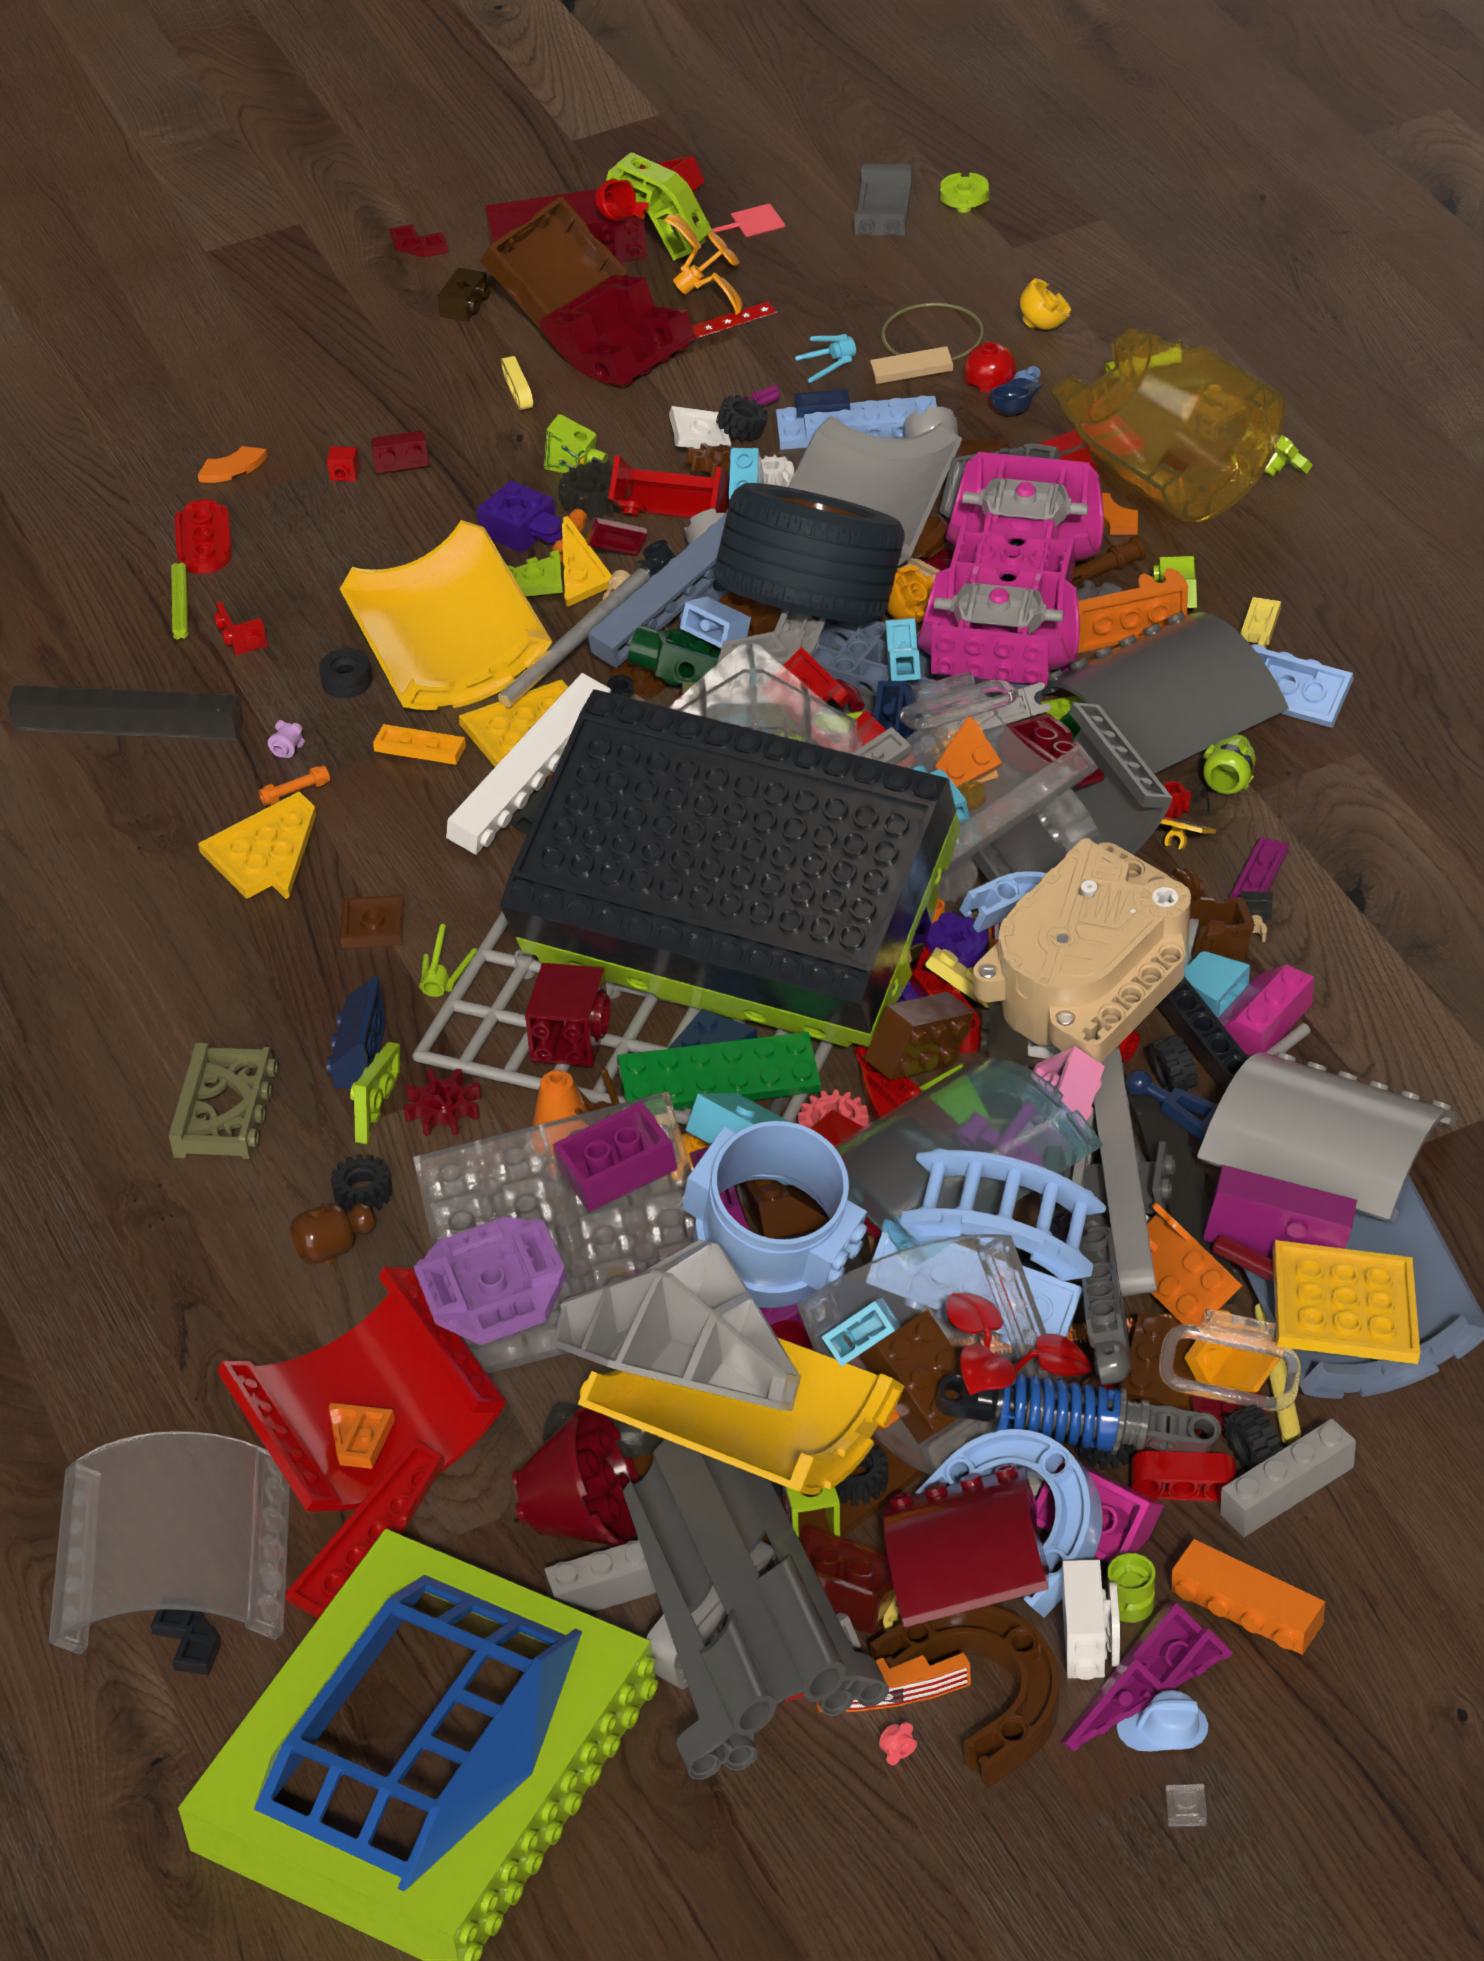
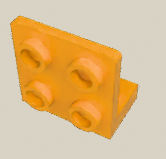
M1218 1310L1184 1358L1202 1389L1257 1392L1287 1348L1277 1347L1276 1339L1242 1337L1229 1311Z

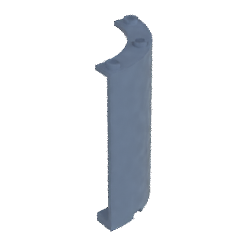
M1409 1174L1395 1206L1399 1211L1395 1224L1355 1212L1352 1230L1345 1249L1413 1257L1420 1342L1418 1364L1287 1348L1284 1353L1304 1395L1318 1398L1342 1399L1344 1393L1359 1392L1361 1397L1399 1389L1440 1371L1439 1364L1454 1355L1457 1359H1460L1484 1340V1314ZM1244 1269L1276 1335L1274 1283Z

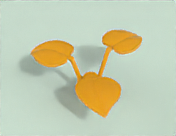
M676 214L668 215L663 221L677 228L694 247L686 263L680 268L682 272L673 279L675 285L683 294L687 295L695 287L698 289L703 284L714 280L728 296L734 307L735 314L740 313L743 305L742 299L723 277L721 278L714 272L712 276L701 280L704 276L702 271L720 255L723 254L729 263L734 266L739 264L737 256L731 249L727 248L726 243L716 233L711 231L708 236L719 251L699 268L696 265L690 267L689 265L701 248L698 237L682 217Z

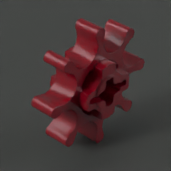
M430 1069L426 1072L427 1086L421 1088L414 1087L411 1084L405 1086L407 1100L415 1102L403 1106L405 1121L410 1122L416 1118H424L421 1124L425 1136H429L432 1129L440 1124L449 1126L452 1135L459 1134L457 1119L470 1117L478 1120L480 1118L478 1103L470 1102L482 1098L480 1083L475 1082L470 1086H462L464 1081L461 1069H455L453 1076L447 1080L437 1079L434 1071Z

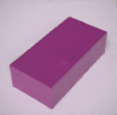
M1223 1165L1209 1210L1203 1240L1215 1243L1220 1235H1224L1272 1259L1275 1240L1345 1249L1353 1226L1357 1200Z

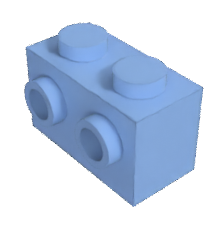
M702 597L685 602L680 629L722 648L724 641L747 637L751 617L714 599Z

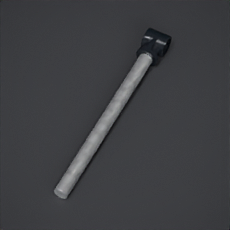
M658 540L647 546L642 553L645 559L639 560L633 566L634 573L498 694L499 701L505 707H511L581 644L595 625L603 621L610 615L613 609L619 607L634 591L640 589L654 574L663 569L672 558H675L667 540Z

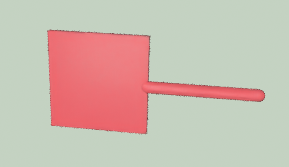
M769 203L731 213L735 223L713 228L712 231L717 233L739 227L745 237L785 227V224Z

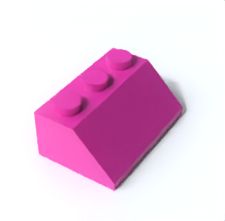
M1287 964L1258 974L1218 1019L1244 1053L1252 1056L1257 1052H1266L1287 1033L1312 1005L1314 977Z
M1080 1462L1091 1475L1097 1487L1102 1505V1532L1095 1556L1110 1564L1119 1555L1137 1553L1149 1539L1164 1505ZM1065 1463L1058 1466L1055 1474L1064 1469ZM1045 1481L1036 1501L1037 1526L1051 1533L1056 1512L1055 1500L1049 1484Z

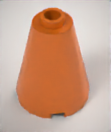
M551 1071L542 1077L531 1129V1138L535 1149L543 1156L556 1159L553 1148L554 1143L591 1126L575 1113V1109L580 1108L590 1115L572 1076L565 1071Z

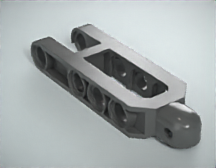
M1096 1225L1086 1228L1088 1234L1081 1237L1079 1250L1083 1256L1094 1264L1092 1275L1082 1278L1085 1318L1090 1346L1094 1348L1096 1375L1101 1380L1102 1385L1124 1381L1128 1374L1133 1373L1125 1298L1122 1297L1112 1231L1107 1226Z

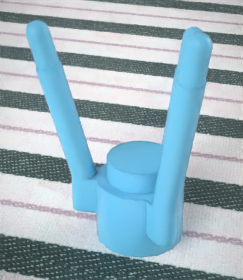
M846 334L838 336H811L810 341L833 343L829 345V348L798 355L795 357V360L799 361L826 354H831L833 359H838L837 362L810 377L808 383H812L843 364L852 362L851 357L856 355V346L852 337Z

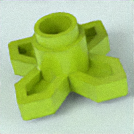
M1254 421L1247 431L1260 441L1263 449L1257 456L1259 460L1255 465L1269 476L1273 477L1276 472L1280 473L1287 462L1305 474L1313 466L1308 459L1298 453L1299 450L1293 445V442L1280 434L1276 437Z

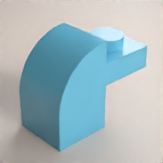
M915 618L885 620L887 657L891 681L921 679Z

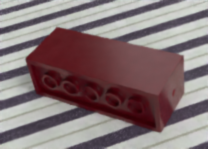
M597 189L485 205L490 245L514 228L526 224L537 212L562 196L585 222L593 236L604 244L620 263L647 259L644 219L641 220L634 216L624 221L608 220L599 212L596 206L595 194Z

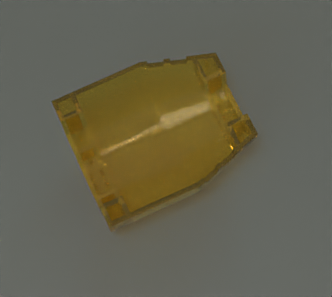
M1129 328L1111 342L1115 367L1091 386L1069 374L1051 388L1055 401L1092 460L1100 468L1177 519L1193 523L1203 522L1219 516L1234 506L1250 491L1265 471L1276 450L1285 417L1283 394L1207 347L1199 345L1197 349L1184 346L1183 341L1176 340L1174 343L1163 341L1160 335L1134 328ZM1170 452L1189 466L1182 472L1172 469L1165 463L1160 465L1159 463L1165 454Z

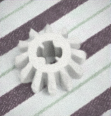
M776 454L773 457L764 455V458L761 459L764 471V484L788 487L795 473L792 462L787 461L784 456L778 458Z

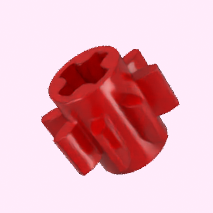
M1176 781L1164 783L1163 786L1173 797L1164 817L1176 819L1182 816L1183 811L1189 812L1191 791H1184V786Z

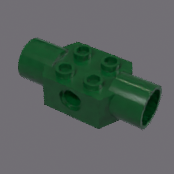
M640 625L636 629L629 647V664L654 671L655 676L664 678L665 682L673 685L683 684V682H726L716 670L721 648L680 628L659 631Z

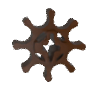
M701 443L700 450L688 448L686 463L691 464L690 471H703V473L709 474L712 478L715 477L716 466L722 467L730 476V446L722 444L710 446L706 443Z

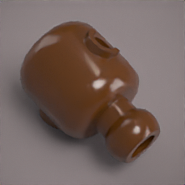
M322 1203L319 1207L298 1214L291 1222L290 1232L295 1249L304 1262L308 1264L321 1263L329 1265L336 1261L337 1256L343 1255L351 1249L355 1234L365 1235L370 1233L375 1228V1220L371 1209L366 1204H356L350 1211L345 1212L337 1204Z

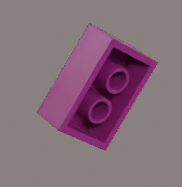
M642 1101L553 1144L560 1173L588 1212L678 1169L672 1141Z

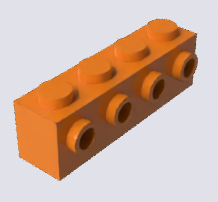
M1193 1539L1172 1569L1171 1592L1176 1593L1185 1601H1192L1210 1610L1218 1617H1225L1243 1626L1251 1633H1258L1276 1642L1284 1649H1291L1303 1655L1324 1624L1325 1601L1198 1540Z

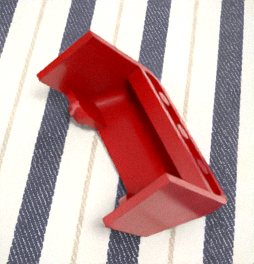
M615 455L608 499L617 508L622 510L623 515L637 517L639 513L691 519L696 514L709 509H716V513H726L730 503V476L719 466H716L714 478L632 469L621 456Z

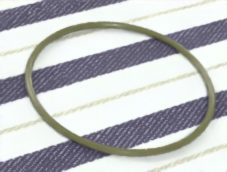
M922 303L906 307L893 314L885 322L881 332L885 347L892 354L901 355L891 348L886 341L885 331L889 323L900 314L909 310L940 306L957 309L970 315L980 328V336L975 345L964 353L951 357L952 361L968 355L974 347L981 343L984 336L982 322L974 313L963 307L948 303Z

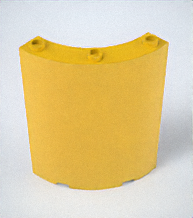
M463 520L459 522L455 530L445 541L425 556L408 564L388 569L370 570L352 567L340 587L343 597L402 706L406 708L437 710L440 706L448 705L458 708L484 700L505 689L515 680L514 677L533 664L547 651L552 643V640L485 528Z
M778 1338L801 1376L792 1411L766 1407L620 1370L609 1373L591 1371L589 1378L581 1387L578 1405L798 1492L816 1495L820 1493L822 1487L831 1489L838 1485L862 1462L874 1445L873 1440L870 1439L878 1425L886 1426L905 1386L886 1375L880 1374L879 1376L847 1363L841 1367L834 1358Z

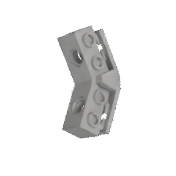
M783 609L774 632L724 641L716 670L730 687L744 684L742 692L745 695L761 692L760 688L800 647L814 657L826 618H820L817 621L812 619L813 616Z

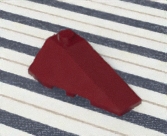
M1045 714L1004 725L998 757L1008 763L1011 768L1079 787L1104 781L1105 777L1093 759L1082 753L1083 746L1081 743L1072 740L1071 730L1052 715Z

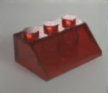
M808 1525L798 1538L835 1614L837 1615L841 1612L848 1615L855 1629L875 1635L882 1626L884 1615L896 1595L888 1555Z

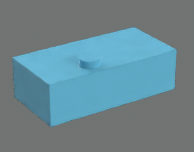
M738 1093L698 1094L685 1130L712 1144L724 1126L737 1133L748 1126L761 1122L790 1121ZM778 1181L784 1185H791L785 1182Z

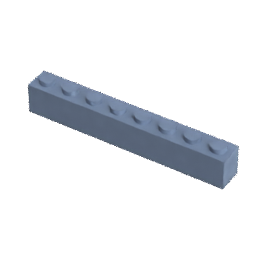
M727 512L715 524L709 526L700 537L692 541L678 556L672 558L663 569L654 574L640 589L634 591L625 602L613 609L610 615L591 629L588 633L591 653L617 668L628 658L633 635L640 625L661 630L684 609L686 601L696 599L718 580L715 575L714 566L724 525L726 524Z

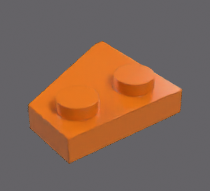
M972 716L966 719L935 765L934 771L938 769L943 770L957 789L960 790L1000 768L1002 761Z

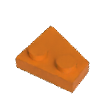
M330 1403L329 1411L339 1465L373 1469L394 1424L395 1416L393 1409Z

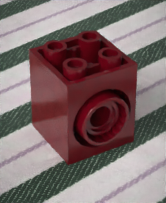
M542 962L525 1012L530 1061L593 1067L601 1039L607 1033L610 1019V998L606 990L604 968Z

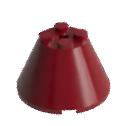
M586 1407L576 1410L520 1469L513 1471L512 1480L517 1489L519 1503L516 1504V1513L521 1523H529L539 1535L612 1546H621L629 1541H636L634 1536L637 1533L623 1490L630 1480L631 1483L635 1484L639 1482V1478L632 1457H624L617 1440L622 1439V1436L608 1416Z

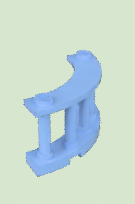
M940 1148L930 1152L917 1153L916 1160L930 1173L922 1207L915 1210L902 1211L900 1224L919 1242L940 1239L961 1240L962 1234L982 1237L983 1244L996 1246L1008 1251H1012L1015 1246L1031 1253L1030 1260L1049 1270L1061 1281L1085 1278L1092 1275L1094 1264L1083 1256L1079 1250L1086 1215L1102 1213L1106 1210V1206L1094 1196L1092 1191L1051 1170L1003 1155ZM945 1176H966L959 1206L955 1209L936 1208L943 1178ZM980 1177L1006 1181L998 1215L973 1210ZM1019 1185L1043 1194L1036 1228L1014 1221L1012 1218ZM1056 1202L1072 1213L1066 1243L1052 1236V1233L1049 1231Z

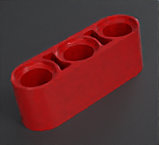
M1141 1451L1132 1458L1131 1488L1151 1499L1220 1502L1222 1487L1236 1479L1235 1459L1224 1453Z

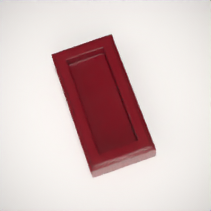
M596 518L587 535L586 542L588 546L637 556L648 533L646 528Z

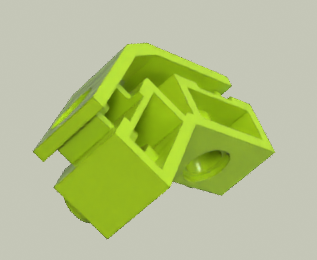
M633 152L629 153L608 171L606 181L611 179L628 180L635 190L636 202L649 203V208L644 212L650 215L673 261L691 254L694 247L677 228L674 227V232L673 225L663 221L668 215L676 214L682 217L698 237L700 245L706 242L704 237L712 229L688 183L676 172ZM640 165H644L645 169H640ZM692 216L698 217L699 221L696 222L697 226L695 225Z

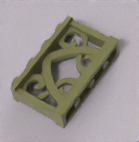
M195 1043L169 1132V1140L174 1158H187V1154L242 1156L243 1159L251 1158L253 1148H257L259 1144V1124H264L265 1102L271 1099V1080L276 1078L278 1073V1061L273 1058L271 1047L264 1046L263 1050L209 1048L208 1043ZM240 1068H245V1069H242V1070L238 1073V1075L235 1074L238 1069H240ZM250 1068H258L254 1076H247ZM215 1083L216 1086L213 1088H208L207 1084ZM227 1086H230L243 1100L234 1108L217 1116L215 1109L208 1103L203 1102V1099L212 1098L224 1091ZM207 1113L211 1119L207 1120L206 1115L203 1118H198L199 1114ZM240 1128V1135L238 1137L232 1136V1129ZM224 1129L225 1133L229 1136H220L218 1131Z

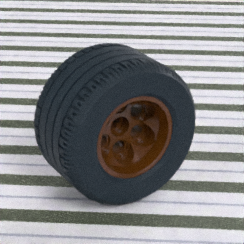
M744 483L734 490L730 498L725 520L726 524L724 525L714 566L715 575L722 587L764 604L832 620L871 623L885 614L905 539V532L899 520L859 504L789 487L762 483Z

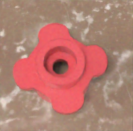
M904 1722L901 1726L899 1724L890 1725L883 1731L880 1737V1748L887 1753L886 1762L890 1765H896L900 1758L908 1757L917 1747V1741L912 1736L913 1726L910 1723Z

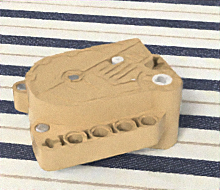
M1084 838L1066 854V857L1055 868H1052L1042 877L1041 881L1030 892H1027L1016 903V906L1009 912L1007 917L1003 919L999 930V941L973 967L974 995L983 1002L1001 1001L1003 1016L1015 1032L1018 1031L1026 1038L1032 1040V1042L1040 1045L1054 1046L1061 1051L1076 1046L1101 1063L1184 978L1185 966L1188 963L1191 892L1181 882L1173 880L1167 874L1119 846L1107 842L1097 845L1090 839Z

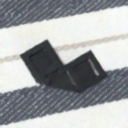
M162 1598L150 1626L152 1634L182 1639L172 1662L174 1670L209 1676L221 1647L218 1636L213 1628L211 1629L197 1603Z

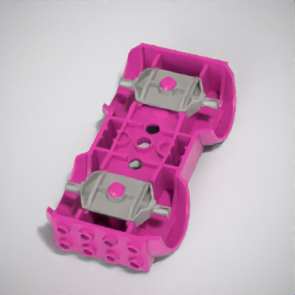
M978 452L977 455L966 462L945 538L955 546L950 568L936 573L917 646L931 656V673L1031 685L1043 682L1047 686L1051 670L1063 668L1076 659L1080 638V616L1077 590L1071 584L1076 561L1089 559L1100 552L1104 527L1099 474L1092 468L1089 462ZM1013 539H1021L1025 542L1021 546L1009 544ZM1004 574H1012L1016 577L1015 580L1010 582L1003 581L1000 578Z

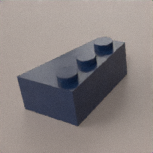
M878 681L873 717L886 730L890 727L895 729L911 745L910 754L917 762L910 769L924 766L927 772L931 773L932 767L917 693L907 681Z

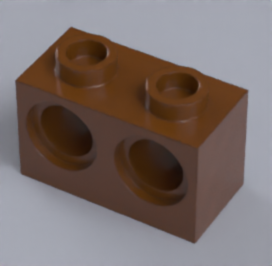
M730 592L718 600V602L751 617L747 637L774 632L781 616V608L743 597L734 592Z

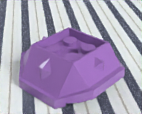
M502 1217L440 1239L428 1251L424 1259H420L413 1266L435 1324L479 1345H484L506 1336L514 1337L519 1331L547 1322L567 1277L564 1265L544 1220L539 1219L527 1221L520 1218Z

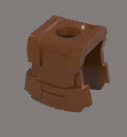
M1200 897L1199 900L1192 901L1190 919H1199V928L1193 946L1194 959L1203 951L1236 961L1247 959L1249 941L1255 924L1246 901L1241 897L1229 898L1224 901Z

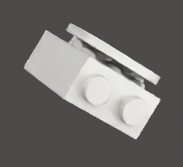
M1100 1560L1063 1561V1619L1067 1678L1089 1680L1105 1677L1107 1649L1111 1655V1666L1116 1667L1120 1662V1621L1117 1583L1109 1582L1108 1597H1106V1592L1102 1589Z

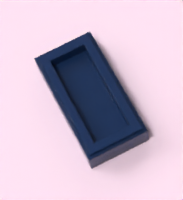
M847 389L795 394L797 417L814 412L850 410Z

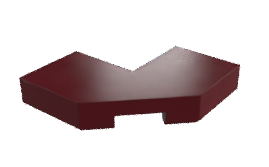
M413 224L389 229L390 238L395 250L424 258L449 253L448 244L443 232L418 237Z

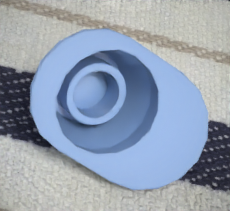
M1168 1690L1156 1695L1147 1708L1117 1723V1732L1119 1738L1128 1747L1137 1751L1183 1750L1194 1748L1203 1742L1208 1733V1722L1205 1714L1198 1708V1703L1193 1701L1190 1696L1181 1691Z

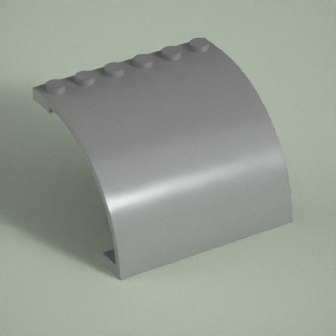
M1257 1052L1248 1058L1226 1089L1209 1124L1197 1158L1204 1163L1220 1168L1226 1165L1356 1199L1355 1212L1395 1224L1399 1213L1395 1206L1410 1169L1426 1138L1436 1124L1453 1130L1455 1128L1458 1117L1451 1111V1106L1436 1100H1432L1431 1104L1419 1101L1420 1096L1401 1090L1400 1094L1388 1091V1086L1375 1081H1370L1369 1085L1357 1081L1358 1077L1346 1072L1339 1071L1338 1075L1326 1072L1327 1067L1308 1061L1307 1065L1295 1062V1057L1281 1052H1277L1276 1056L1265 1052Z

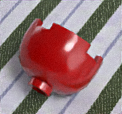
M986 342L974 347L968 353L965 360L964 380L968 386L971 384L978 386L980 392H990L991 389L1013 380L1014 375L1017 373L1016 361L1010 350L994 342Z

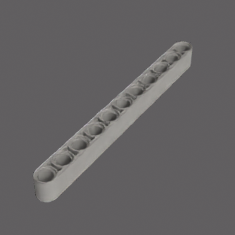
M1116 1047L1101 1062L1105 1067L1101 1076L1102 1085L1094 1097V1107L1119 1284L1122 1297L1157 1292L1138 1172L1120 1048Z

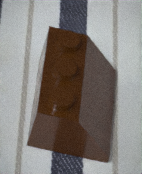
M757 1179L740 1183L743 1204L759 1232L764 1237L775 1239L823 1227L829 1221L824 1210L819 1207L818 1202L796 1186L784 1185L770 1179Z
M1144 1313L1138 1314L1130 1348L1133 1373L1127 1375L1121 1388H1126L1127 1400L1139 1402L1140 1399L1149 1400L1150 1405L1172 1406L1181 1410L1191 1411L1189 1406L1190 1399L1197 1396L1199 1384L1184 1357L1197 1340V1337L1174 1318Z

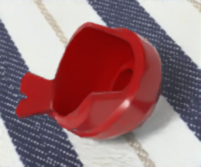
M607 180L598 187L595 194V202L599 212L611 221H624L634 216L642 220L645 217L643 212L649 208V203L636 202L635 190L628 180Z

